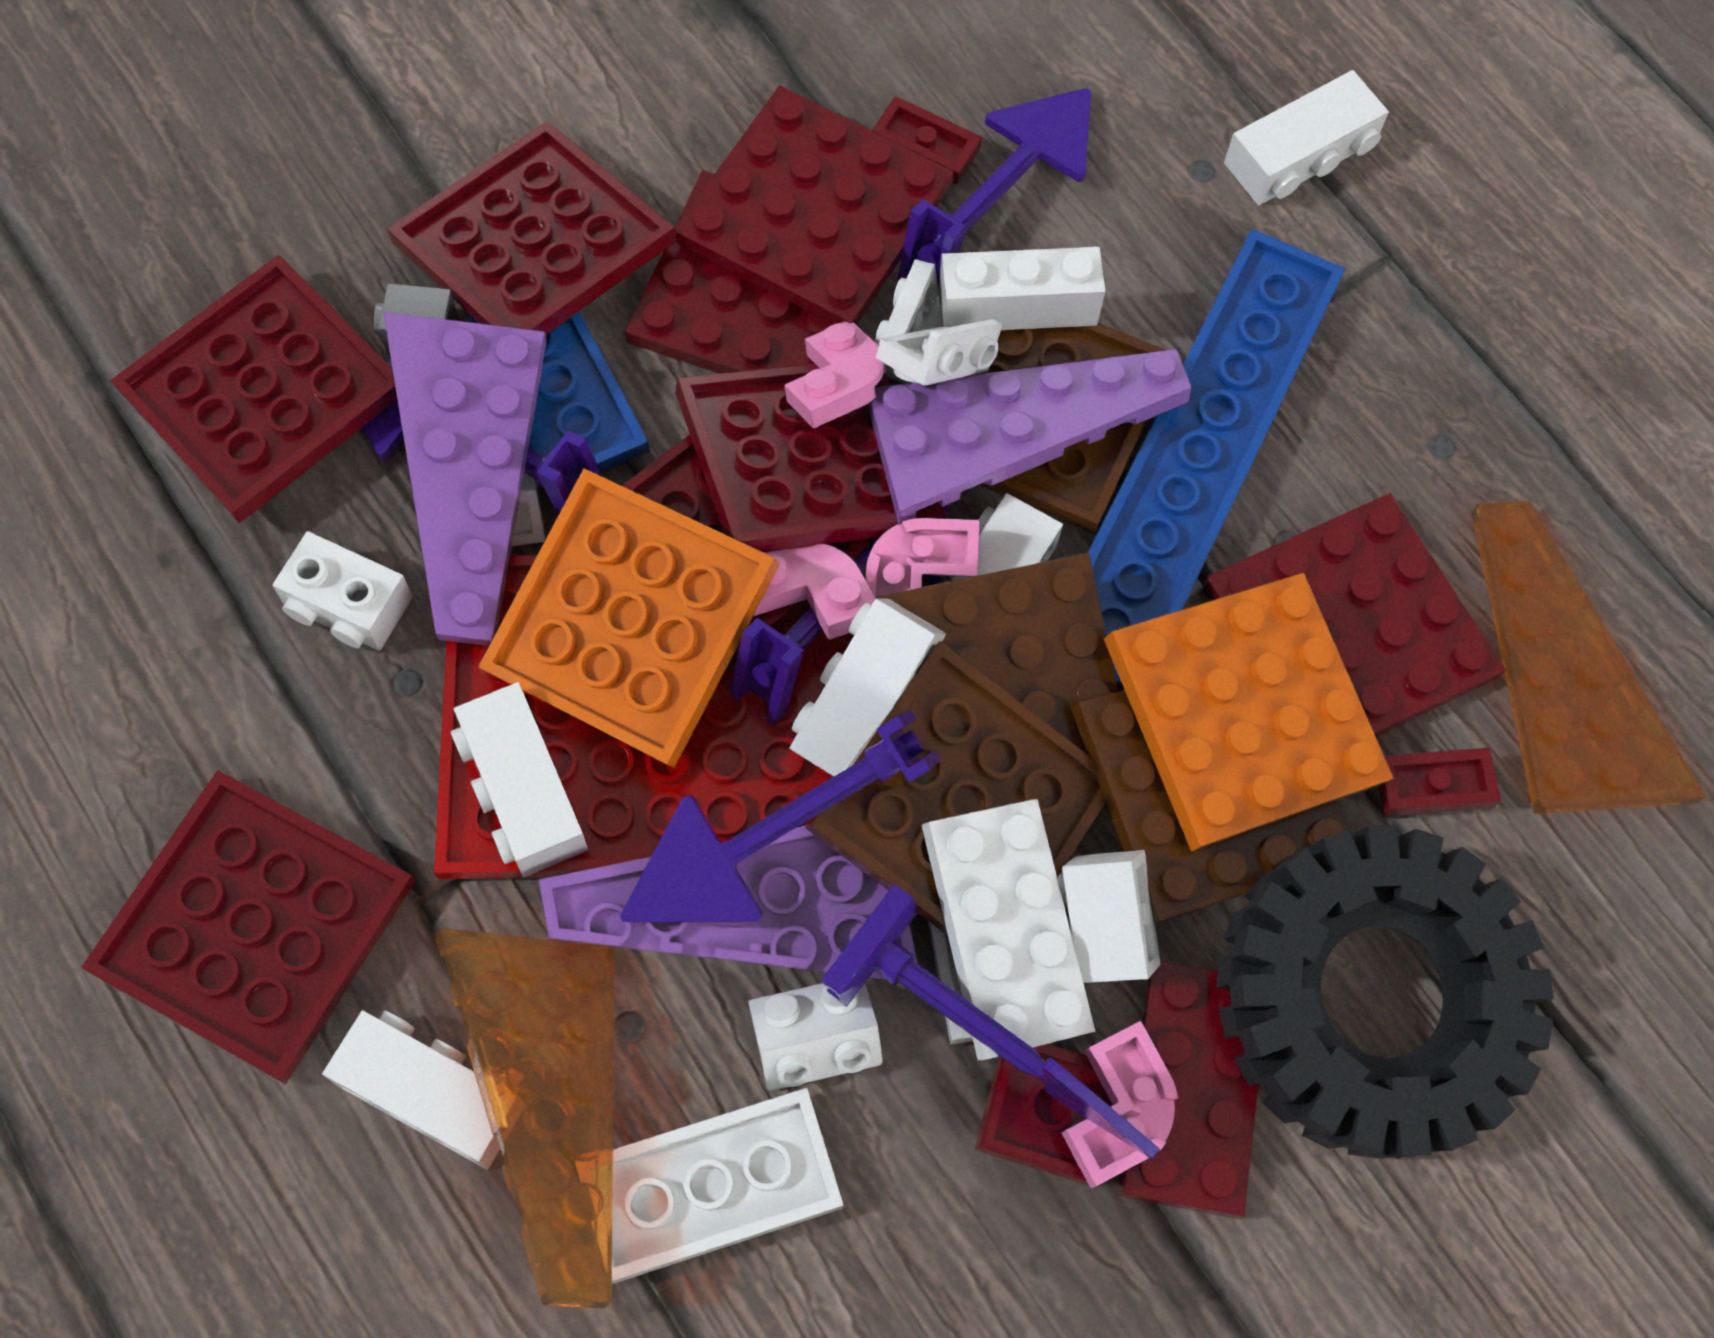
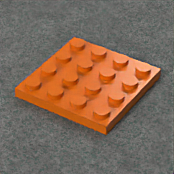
M583 469L478 667L510 684L519 682L523 691L675 768L742 639L743 631L751 622L780 563L772 556L587 469Z
M1304 573L1115 630L1104 638L1191 852L1382 785L1394 779Z

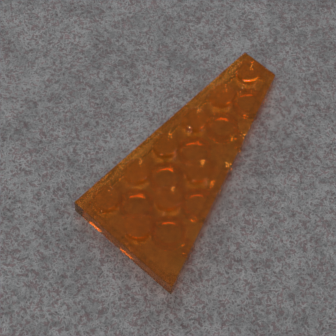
M1531 502L1477 504L1471 514L1502 663L1506 669L1504 673L1534 814L1698 803L1705 798L1704 791Z
M439 928L435 940L440 957L444 956L452 981L449 988L455 1008H460L469 1039L466 1046L492 1135H497L505 1165L502 1169L508 1190L513 1189L523 1223L521 1235L542 1306L604 1309L612 1302L614 947Z

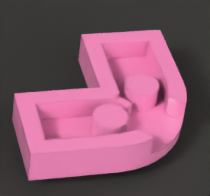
M842 322L831 325L824 331L805 339L807 356L820 369L812 370L805 376L784 385L787 402L812 428H816L858 409L876 398L875 386L886 372L885 363L876 359L879 346L854 322Z
M915 518L902 521L900 525L898 524L890 528L874 544L867 559L865 580L873 595L877 597L921 588L922 575L978 576L980 520Z
M821 543L802 548L763 552L774 557L780 563V566L754 616L807 599L828 640L850 633L849 628L857 612L865 603L872 605L876 598L856 563L841 550Z
M1139 1021L1089 1047L1084 1052L1113 1104L1111 1108L1161 1150L1166 1144L1165 1141L1173 1125L1174 1100L1178 1099V1095L1169 1071L1145 1027ZM1088 1119L1062 1132L1090 1188L1098 1186L1149 1158Z

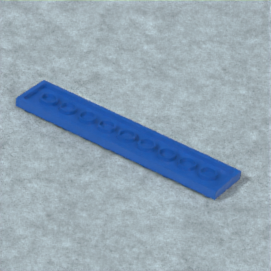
M1251 229L1183 363L1191 385L1188 402L1157 415L1088 551L1106 635H1109L1112 631L1183 609L1346 268ZM1112 660L1118 691H1122L1124 687Z

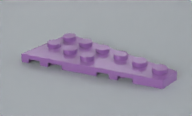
M383 312L435 633L438 639L442 641L490 646L498 630L547 342L545 332Z
M1174 349L970 375L925 386L920 383H906L875 387L876 398L867 403L898 524L900 525L902 521L915 519L916 511L936 502H939L943 507L959 500L960 492L976 485L985 483L992 486L1063 456L1064 448L1082 440H1085L1087 444H1091L1105 438L1106 430L1125 422L1138 424L1185 404L1189 400L1191 385L1178 351Z
M806 826L796 827L738 862L737 870L763 911L762 918L757 922H623L620 914L651 857L539 879L550 939L827 972L887 894L888 890L805 828ZM909 925L896 942L915 955L914 962L917 963ZM874 971V972L872 973V975L869 977V978L884 979L882 976H880L879 974H877L875 971Z

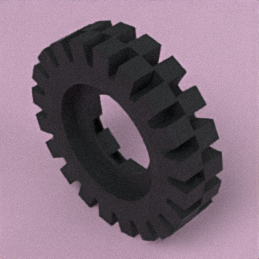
M1367 826L1352 834L1350 830H1346L1323 838L1276 863L1278 866L1276 869L1261 875L1244 895L1250 901L1248 906L1233 913L1223 938L1234 945L1232 954L1219 959L1217 988L1230 990L1231 1005L1219 1009L1225 1039L1239 1036L1245 1051L1234 1058V1061L1248 1085L1263 1083L1270 1092L1262 1103L1283 1123L1300 1122L1305 1126L1301 1136L1327 1149L1344 1147L1348 1148V1155L1375 1159L1432 1155V1152L1452 1151L1478 1140L1476 1131L1496 1129L1515 1111L1508 1098L1510 1096L1528 1094L1542 1069L1531 1062L1528 1057L1530 1052L1549 1048L1553 1020L1536 1015L1535 1004L1554 999L1550 969H1531L1527 955L1543 949L1544 946L1532 920L1514 925L1508 913L1521 901L1506 882L1501 878L1484 884L1479 879V876L1486 863L1463 847L1448 853L1442 852L1441 848L1444 837L1419 829H1414L1398 836L1397 826ZM1368 927H1383L1401 932L1413 939L1425 950L1437 969L1443 992L1442 1012L1438 1025L1430 1038L1421 1047L1407 1055L1395 1058H1382L1366 1054L1344 1040L1327 1016L1321 993L1324 965L1336 944L1356 930Z

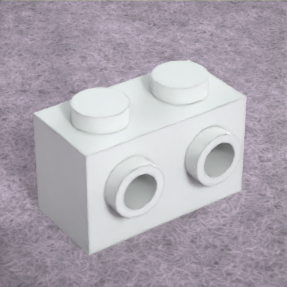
M308 531L272 585L284 604L282 610L292 619L307 626H311L316 621L331 628L330 632L335 638L351 647L360 648L363 643L378 651H381L413 598L402 574Z
M1145 850L1078 855L1062 866L1063 873L1059 874L1058 883L1064 907L1068 908L1071 935L1083 983L1148 979L1161 963L1148 891Z

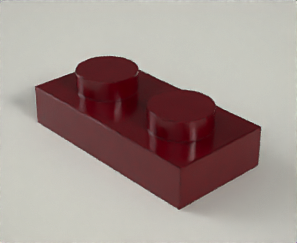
M894 96L871 130L953 171V183L958 185L980 151L982 143L981 136L897 96Z
M1490 748L1384 756L1394 778L1378 786L1384 817L1494 808L1501 802Z

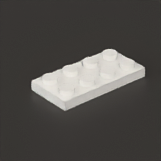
M1038 799L923 824V834L963 998L1032 1048L1095 1032ZM972 1036L978 1060L999 1056Z
M807 1088L574 1162L607 1285L837 1211L844 1207Z

